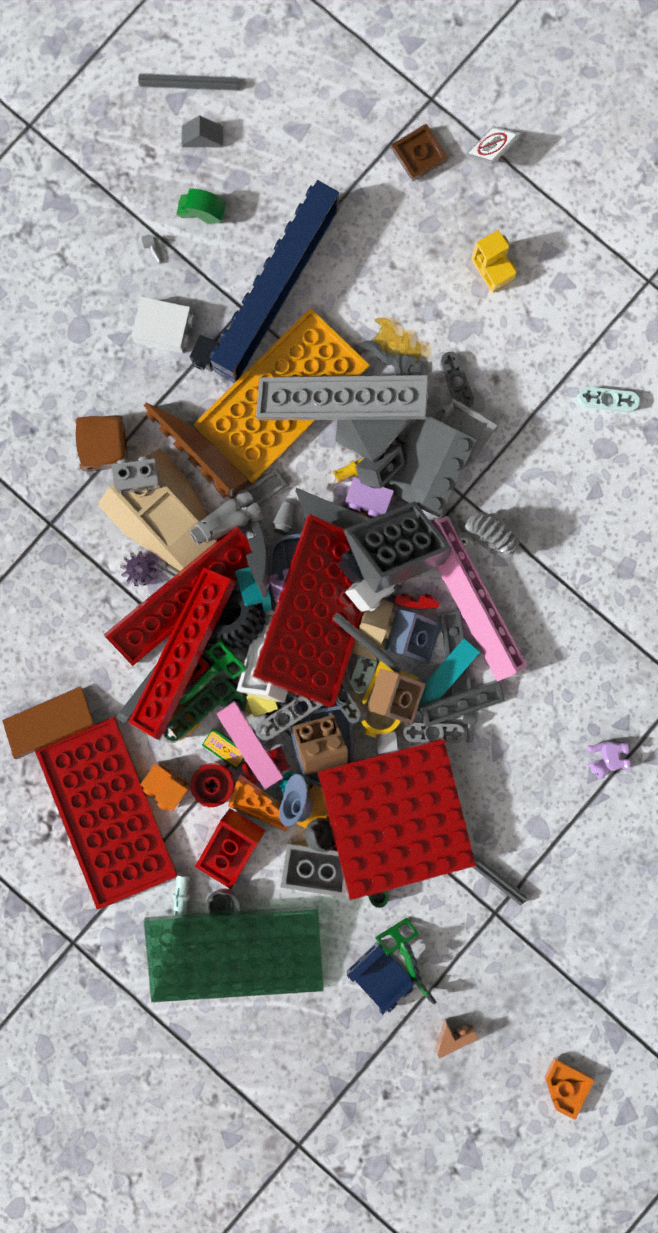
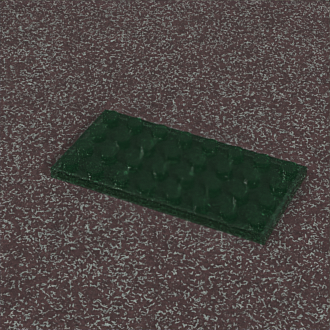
M318 906L145 917L144 919L151 1003L324 991Z

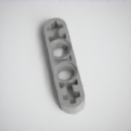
M300 696L260 722L256 727V734L263 741L272 740L324 705L314 702L316 706L312 708L311 702L307 698ZM301 701L308 704V711L305 713H299L296 710V705ZM286 713L290 716V722L287 725L279 724L278 717L280 714ZM274 719L275 724L280 730L276 731L274 727L269 731L270 736L267 737L265 734L261 736V727L264 725L267 728L273 725L270 720Z

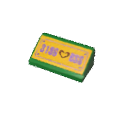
M215 728L211 730L202 744L203 747L236 770L244 760L235 743Z

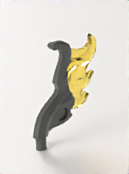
M383 317L374 319L376 323L380 324L379 333L371 341L363 342L356 352L360 356L365 350L372 352L383 364L393 366L396 376L421 375L423 363L416 362L422 351L420 343L417 341L416 348H412L409 335L405 330H402L403 336H398L394 331L393 324L388 319Z

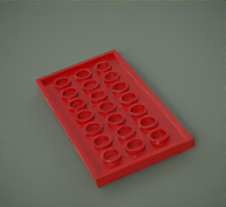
M309 514L306 518L252 677L333 708L356 639L332 618L336 613H339L359 630L365 611L361 612L345 593L353 584L337 565L342 559L340 556L351 548L344 532L345 529Z
M116 717L97 723L93 727L35 751L97 910L177 877L178 873L147 795L143 791L144 788L140 785L141 780Z

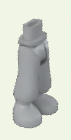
M241 488L235 495L236 499L227 500L217 510L195 524V528L191 529L189 534L197 545L218 539L236 526L241 529L247 525L248 520L251 522L258 521L259 524L263 522V514L257 503L252 504L253 497L246 489ZM248 507L243 511H239L240 508Z

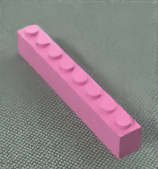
M445 516L435 520L432 524L451 547L445 563L437 567L442 579L451 592L452 598L457 603L461 615L466 620L471 634L476 639L481 653L485 656L497 681H500L527 667V664L449 517Z

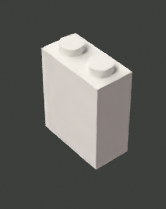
M140 297L131 337L137 344L183 353L184 348L189 345L190 335H188L189 327H193L194 315H192L190 307Z

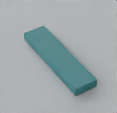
M463 639L426 681L419 705L440 699L480 654V651L466 639Z

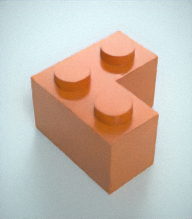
M159 762L153 765L140 784L144 787L143 791L151 797L156 796L157 805L167 812L169 810L173 812L177 809L190 791V784Z

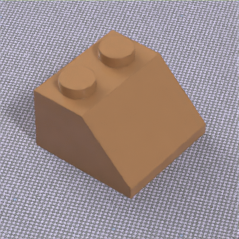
M380 668L367 710L413 725L425 683Z

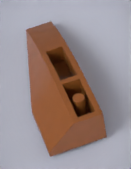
M147 402L143 405L147 410L145 415L153 423L157 421L161 425L159 430L167 438L171 436L175 440L173 445L181 453L185 451L189 455L187 460L195 468L200 467L199 471L202 473V476L209 483L212 481L215 483L213 486L223 498L227 496L229 499H233L238 490L244 489L249 484L248 479L234 464L197 430L160 408Z

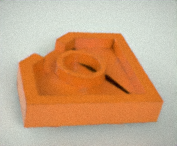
M553 1058L544 1078L556 1111L576 1120L595 1080L593 1077Z

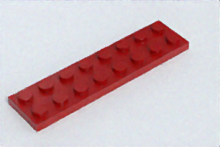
M237 526L222 536L104 634L105 638L132 666L135 665L171 635L203 567L233 581L237 580L236 570L249 567L246 555L252 552L246 536Z
M203 567L128 723L154 739H161L236 584L235 581Z

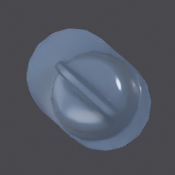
M298 774L291 776L288 780L279 809L280 821L284 826L288 827L295 825L297 822H304L309 818L313 808L310 794L307 792V783Z

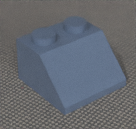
M396 609L384 650L429 664L441 624L419 614Z

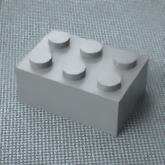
M288 840L281 888L346 898L347 889L337 848L333 847L328 852H319L310 848L307 843Z

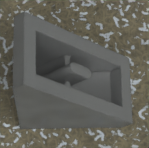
M199 115L182 125L181 146L191 148H223V126Z

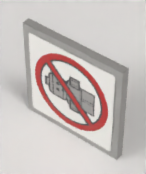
M493 126L465 155L467 158L493 165L495 162H499L498 159L501 156H505V152L520 138L521 134Z

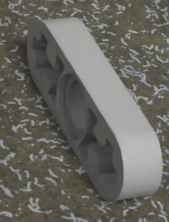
M413 722V725L407 723L403 728V736L410 742H430L441 739L444 735L442 727H446L445 731H453V728L456 727L457 731L461 733L455 740H453V736L445 735V743H460L465 737L463 727L458 724L437 723L425 727V739H421V734H415L414 738H411L406 733L407 730L411 729V726H414L415 730H422L421 726H424L423 723ZM437 727L440 734L438 738H429V728Z

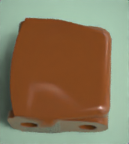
M86 416L75 419L76 448L82 471L92 472L110 469L112 464H117V461L128 459L126 431L122 416Z

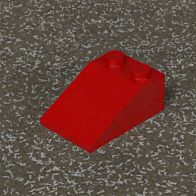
M229 808L218 823L195 867L227 888L232 889L266 830Z

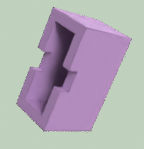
M353 477L345 505L351 511L360 512L361 510L373 518L386 513L393 490L385 487L375 489L361 484L359 478Z

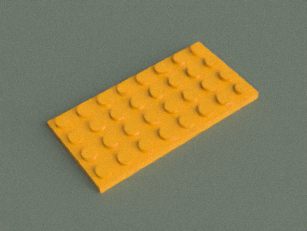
M309 308L193 424V427L213 443L254 484L317 421L257 420L256 409L259 377L361 376L370 365Z

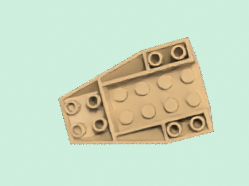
M159 448L144 457H151L157 461L161 488L118 494L114 490L113 483L97 505L127 537L181 571L220 538L208 543L203 542L200 545H197L191 538L189 531L195 528L196 523L208 515L187 477Z

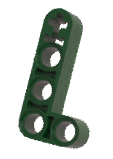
M218 679L168 723L163 737L168 743H176L219 705L225 708L231 701L236 700L240 702V710L243 712L246 707V701L229 681ZM224 685L227 693L224 695L218 694L215 689L216 686ZM208 699L211 702V707L209 709L201 708L200 700ZM186 713H192L195 716V721L188 724L183 720V716ZM179 720L182 727L177 731L178 737H169L168 729L174 730L178 727L179 723L176 721Z

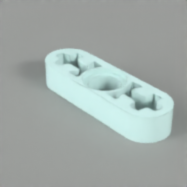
M585 387L577 396L579 405L584 408L625 413L634 411L640 403L639 396L634 392L596 387ZM589 393V397L596 398L600 394L598 404L596 403L597 399H591L589 402H586V398L583 396ZM604 395H611L614 403L612 405L605 404L603 401ZM628 398H630L631 402H634L630 407H628L626 402H621L617 406L619 401H626Z

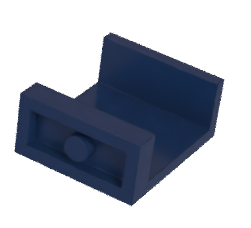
M378 942L346 970L347 977L352 982L356 981L378 1005L382 1015L386 1011L388 1013L397 1006V1001L402 996L407 997L413 991V979L391 955H386Z

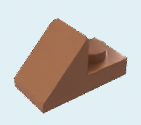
M444 1020L435 1047L437 1055L440 1059L478 1040V1037L472 1025H464L458 1028L456 1033L452 1034L446 1020Z

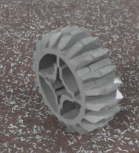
M475 512L466 521L464 526L466 533L491 553L508 559L516 552L519 546L518 538L511 530L507 529L505 525H502L493 517H489L482 512Z

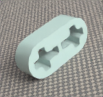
M360 656L350 679V684L356 693H363L368 688L377 665L376 660ZM366 659L370 660L369 664L372 665V667L369 666L366 669V672L362 671L364 664L361 663V661L364 662ZM360 675L364 676L362 683L365 686L357 688L354 680L357 681Z

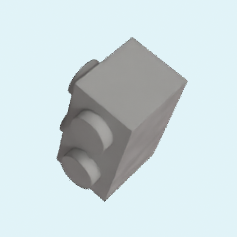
M140 457L139 461L134 462L124 459L117 461V464L111 465L114 490L118 494L161 488L158 463L151 457Z

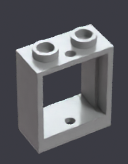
M453 399L452 402L448 400L442 409L444 415L440 421L446 423L455 407H458L487 425L468 457L474 462L497 425L456 399Z

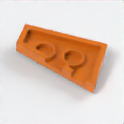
M240 775L228 807L283 831L288 829V826H284L279 818L281 803Z

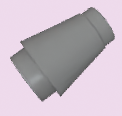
M282 502L272 523L274 532L288 535L293 529V504Z

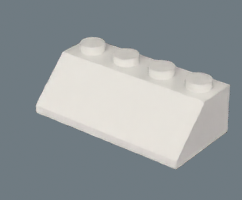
M271 610L265 612L266 617L264 619L266 623L262 626L264 628L263 632L259 633V638L257 640L254 639L249 646L244 664L247 669L241 674L237 691L266 700L285 703L288 691L252 677L274 611Z

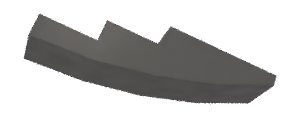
M258 521L250 523L254 537L248 539L252 553L246 555L260 593L265 598L268 595L270 583V563L262 530Z

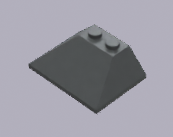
M337 420L336 442L375 463L411 420Z

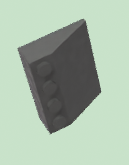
M426 415V419L415 420L402 447L405 465L384 487L393 490V494L409 503L416 502L420 509L440 517L477 438L429 415Z
M416 502L348 527L344 531L361 573L375 593L444 564L451 550L449 544Z

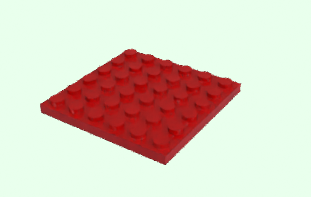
M443 738L317 771L349 900L476 866Z

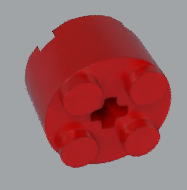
M218 762L207 763L198 768L190 781L192 796L199 804L209 808L218 807L227 802L235 788V777L231 769ZM212 779H214L215 783H218L214 790H212V786L208 785Z

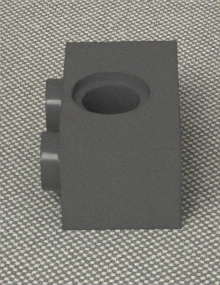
M390 444L375 463L364 458L356 466L360 483L381 489L405 465L402 449L400 446Z

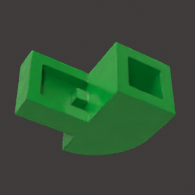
M190 188L188 194L180 196L176 215L181 218L196 216L207 224L222 222L226 202L211 192Z

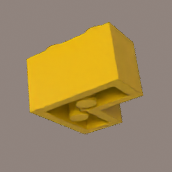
M499 229L477 241L471 257L492 293L514 281L517 274L515 264L509 261L506 256L509 250V241L505 235L500 233Z

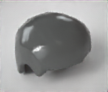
M318 817L308 823L305 830V840L310 848L319 852H328L333 849L331 844L334 836L328 819Z
M227 888L214 891L209 895L206 902L208 914L217 921L227 922L232 917H237L241 909L238 896Z

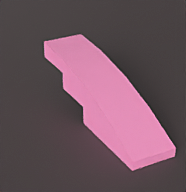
M235 701L216 713L236 747L265 789L283 778V774L271 759V755Z

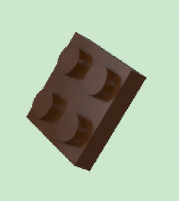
M427 124L391 144L392 151L412 182L448 160L447 154Z

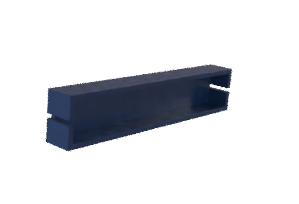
M319 180L315 182L314 186H309L304 203H300L295 211L296 216L294 220L287 223L284 230L285 235L282 239L279 238L274 246L275 252L272 257L269 256L266 259L262 274H258L253 281L254 287L252 291L245 294L242 300L243 306L240 311L237 310L231 320L233 323L229 329L226 328L221 335L222 341L218 347L215 346L210 354L214 372L233 383L243 374L339 211V191Z

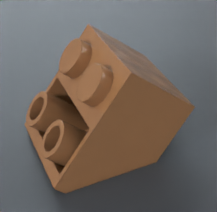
M334 715L292 726L305 775L347 763L348 750Z

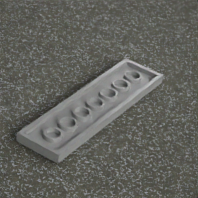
M428 375L259 377L256 418L257 420L426 419L429 379Z

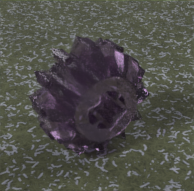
M142 551L138 552L137 557L134 552H131V559L123 558L127 565H121L120 568L127 571L123 572L121 576L123 578L128 577L126 581L128 584L134 581L135 587H139L140 581L144 586H147V578L151 581L154 580L150 573H157L156 569L151 568L156 562L154 560L149 561L151 555L146 554L144 556ZM136 565L141 566V569H143L141 573L135 569Z

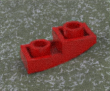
M404 593L401 596L397 595L394 601V605L414 610H431L438 608L440 605L436 601V597L426 593L424 596L420 595L417 602L413 601L414 597Z

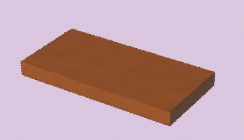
M81 686L2 720L13 758L16 760L95 726L84 690Z

